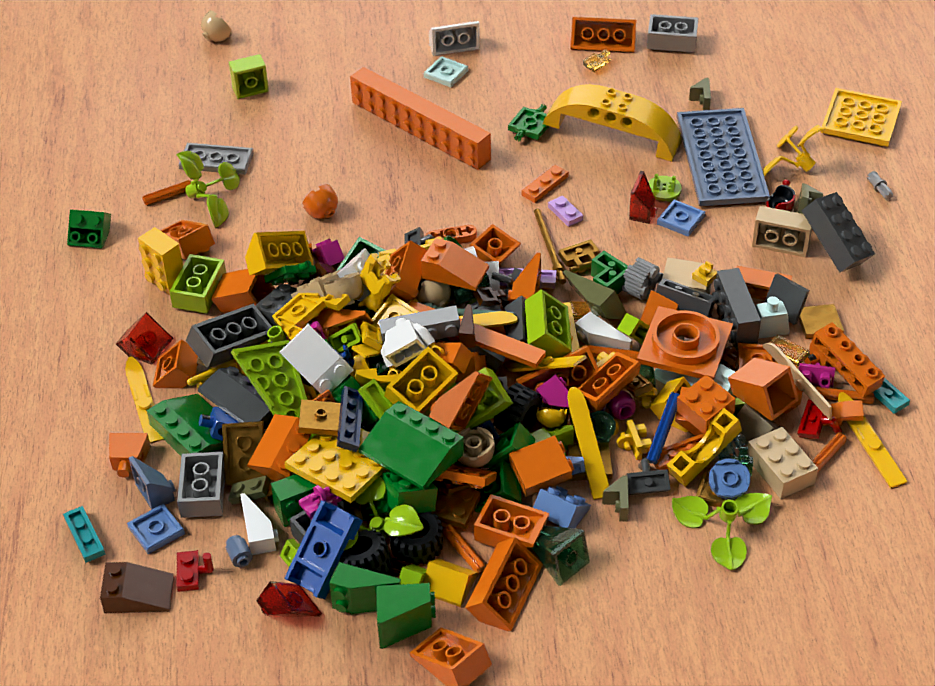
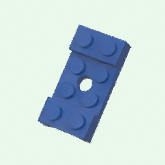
M321 500L284 579L306 588L316 598L326 599L330 590L329 582L349 539L354 540L363 520L330 502ZM323 543L325 549L324 552L321 555H319L318 547L320 544Z

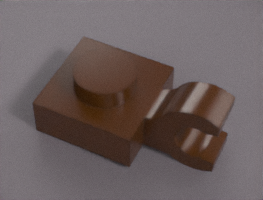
M478 287L476 291H472L480 306L500 305L503 303L500 298L507 296L504 290L493 291L491 287Z

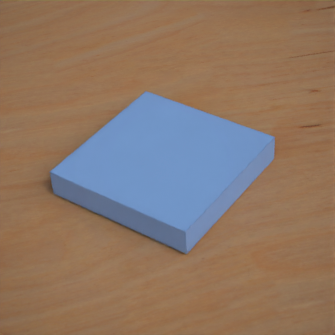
M673 200L657 219V225L689 237L705 217V211Z
M164 503L127 523L129 530L147 554L185 534L182 526Z

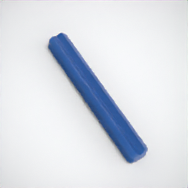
M672 392L669 395L646 457L650 464H657L677 411V397L680 395L678 393Z

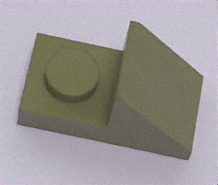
M704 78L690 87L689 101H699V104L703 106V110H710L711 93L709 78Z
M802 183L798 199V213L803 214L801 210L815 199L823 197V193Z
M622 476L603 491L602 504L615 505V513H619V521H628V476Z

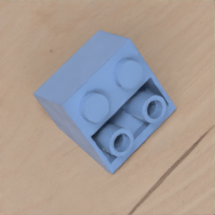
M549 486V488L540 489L533 508L549 513L547 520L567 530L575 529L591 507L590 504L585 502V498L578 495L573 497L567 494L568 490L556 486L554 488Z

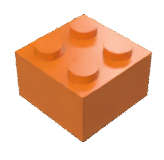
M705 375L677 397V412L705 434L710 421L723 408L731 414L735 413L736 398L708 375Z

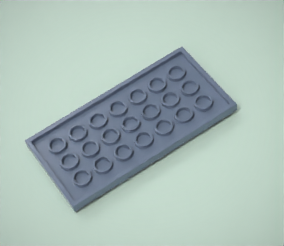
M744 108L677 112V120L699 206L766 202L770 194Z

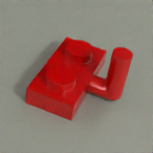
M808 399L797 432L800 438L819 439L823 424H830L835 434L842 433L836 418L832 417V420H829L813 401Z
M198 550L177 552L176 587L178 592L199 590V574L211 573L214 570L210 553L206 552L202 555L204 565H199Z

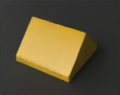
M436 559L429 561L423 583H430V592H435V599L461 607L478 572Z

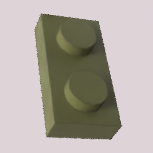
M266 475L234 483L228 500L232 505L241 503L240 494L243 493L250 500L266 497L271 480Z

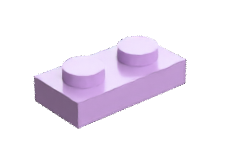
M564 196L548 202V208L568 227L583 220V214Z

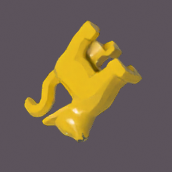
M372 253L360 272L362 283L368 288L370 295L362 300L358 307L365 306L368 310L377 313L383 305V299L389 295L392 285L399 283L401 278L397 273L390 276L383 275V271L391 268V264L388 259L378 261L377 257L379 255ZM364 286L360 296L354 300H359L363 296Z

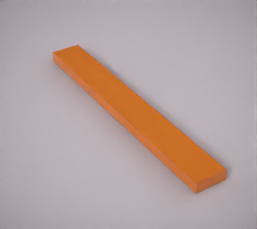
M413 300L408 304L419 312L434 310L432 307ZM474 324L476 346L533 368H537L546 356V351Z

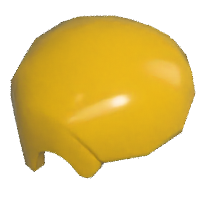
M538 407L536 418L545 427H560L566 421L568 409L542 407L539 410Z

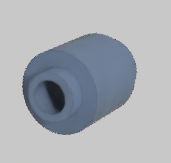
M234 535L226 541V551L233 565L236 567L247 566L252 560L253 555L245 539L239 535Z

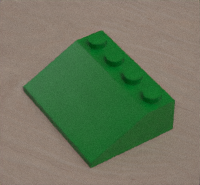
M199 394L163 400L146 410L150 426L180 456L187 453L223 452L224 454L223 441L213 439L208 427L199 426L200 415H210L213 408Z
M398 401L385 411L359 447L358 452L424 490L463 456L464 437Z

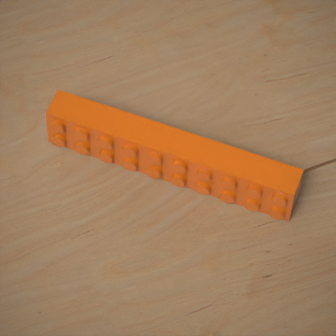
M362 67L350 76L352 103L477 170L491 160L490 132L365 67Z

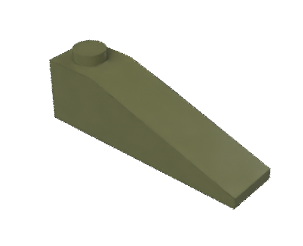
M568 270L563 271L569 284L589 306L593 314L606 319L624 318L627 312L615 290Z

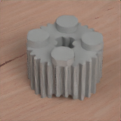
M638 257L636 259L637 262L627 266L623 274V278H626L625 285H622V291L645 300L648 299L651 290L655 291L654 288L657 283L661 282L663 273L659 272V266Z

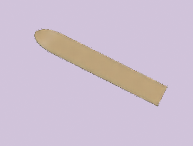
M770 342L763 344V348L779 364L790 366L797 388L800 391L803 390L829 420H832V406L775 344Z

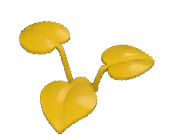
M820 125L811 128L796 147L790 140V137L798 130V126H794L788 134L781 138L777 147H781L787 141L798 153L795 158L797 162L784 156L776 157L763 168L764 178L781 160L787 161L797 168L800 166L805 172H808L816 162L810 157L811 155L807 152L804 143L814 134L824 130V128Z

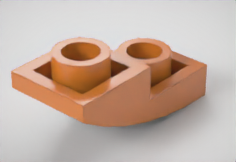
M862 400L830 404L832 406V417L836 418L840 426H842V421H863Z

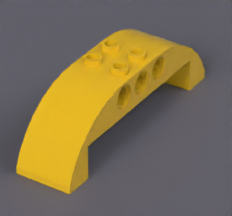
M578 85L565 90L556 98L543 120L544 125L559 129L564 118L568 115L658 141L656 157L671 162L682 141L677 124L663 108L646 98L601 85Z

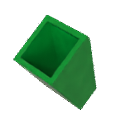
M430 583L376 586L377 627L380 648H386L432 627V618H436L435 592H430Z

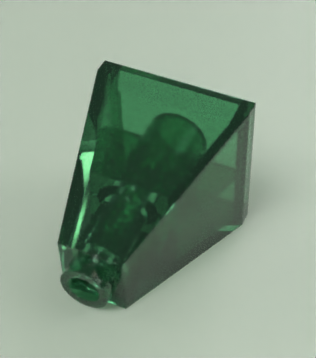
M544 526L534 547H532L559 586L590 562L585 533L582 529Z

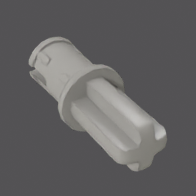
M876 171L870 172L867 180L874 186V190L876 192L879 191L885 200L893 197L892 191L887 187V182L882 180Z

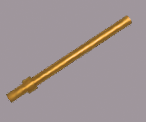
M537 208L534 210V214L553 264L552 269L557 270L556 276L559 283L565 284L564 267L559 262L541 210Z

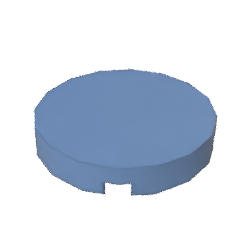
M723 459L711 468L709 472V485L717 496L723 499L734 500L747 492L750 486L751 475L748 468L739 463L740 461Z

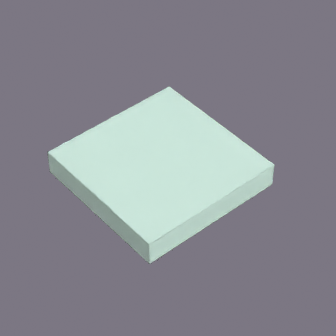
M441 56L424 72V78L451 88L469 71V67Z

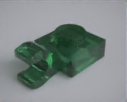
M739 447V455L732 456V459L740 461L739 463L745 465L750 475H752L753 457L747 455L748 447Z

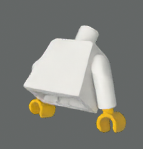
M404 318L397 319L395 322L396 326L386 331L385 342L381 349L385 365L390 369L387 375L400 374L402 371L395 367L420 355L428 346L434 352L439 349L441 354L444 355V349L434 344V338L425 327L418 323L413 324L411 320Z

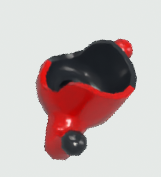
M786 179L782 182L783 185L778 186L775 192L767 199L766 207L790 212L793 210L796 195L795 191L789 187L790 181Z

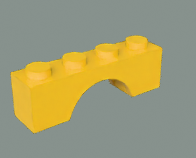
M723 408L710 421L708 430L700 442L690 450L680 451L667 464L671 476L686 487L742 431L739 419Z

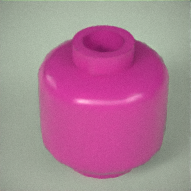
M621 390L617 396L607 403L612 415L620 420L630 418L636 410L634 399L624 390Z

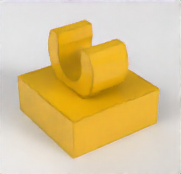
M706 261L705 264L703 263L692 273V279L707 287L716 279L717 270L713 269L712 263Z
M653 387L654 390L635 397L642 401L645 409L650 408L649 406L653 402V398H656L658 395V390Z

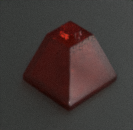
M640 171L631 191L629 220L650 224L652 217H656L657 207H655V197L644 171Z
M146 312L125 331L116 345L128 357L132 356L136 360L153 365L174 338Z
M270 581L256 600L261 607V611L269 617H320L322 614L298 584Z

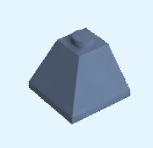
M129 457L135 485L151 510L163 503L166 505L175 501L173 492L176 490L171 480L167 481L162 473L137 458Z

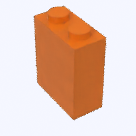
M555 435L509 453V462L526 497L539 492L540 489L549 488V486L552 487L572 479L573 464L570 459H566L564 445L561 441L558 442Z

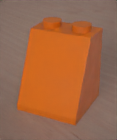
M248 269L223 273L211 299L220 312L228 313L253 303L254 305L258 304L275 288L272 283H265L264 276L266 274L249 275Z
M754 358L728 377L733 395L771 421L799 401L790 366Z

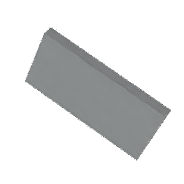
M187 143L184 151H192L199 155L204 165L202 171L218 172L220 163L228 162L235 168L237 174L246 175L254 153L253 148ZM180 161L179 164H178V165H179V169H183L182 164H181V161Z

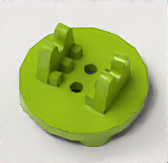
M655 174V177L649 180L647 184V193L651 200L672 202L677 200V197L682 192L681 184L676 179V176H658V174Z

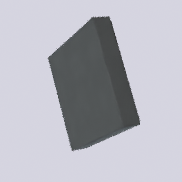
M775 274L764 303H767L768 298L772 296L777 297L779 301H783L788 313V320L791 324L795 325L798 322L810 290L780 274Z

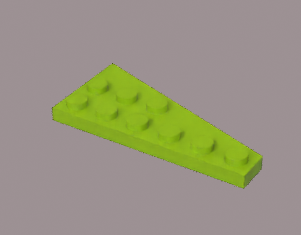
M285 340L232 349L231 354L272 414L300 418L301 399L307 400L299 372L280 353L290 341ZM311 434L308 441H310L316 434Z

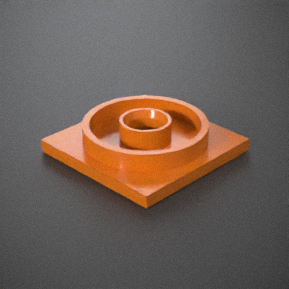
M658 306L638 354L637 361L642 365L699 379L708 375L714 380L728 343L733 323L708 318L694 311H678ZM683 335L689 339L694 338V340L683 341L677 337Z

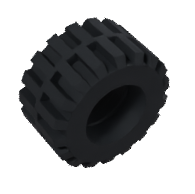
M515 383L506 391L513 404L494 416V426L503 432L519 422L530 431L537 420V408L539 407V410H541V394L519 383Z
M431 511L417 513L424 527L423 530L401 537L390 536V547L393 555L397 556L398 560L414 563V565L419 566L418 563L428 564L427 561H433L435 556L440 555L443 549L442 523L440 519L438 520V516L432 514ZM412 535H423L421 538H410Z
M368 529L358 530L357 542L351 548L344 550L339 559L340 563L381 574L387 573L389 571L388 568L392 564L385 537L382 536V533L376 532V530L368 531Z

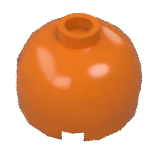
M324 184L318 186L320 190L316 192L312 190L302 203L305 211L316 219L330 218L334 215L338 205V197L330 185Z

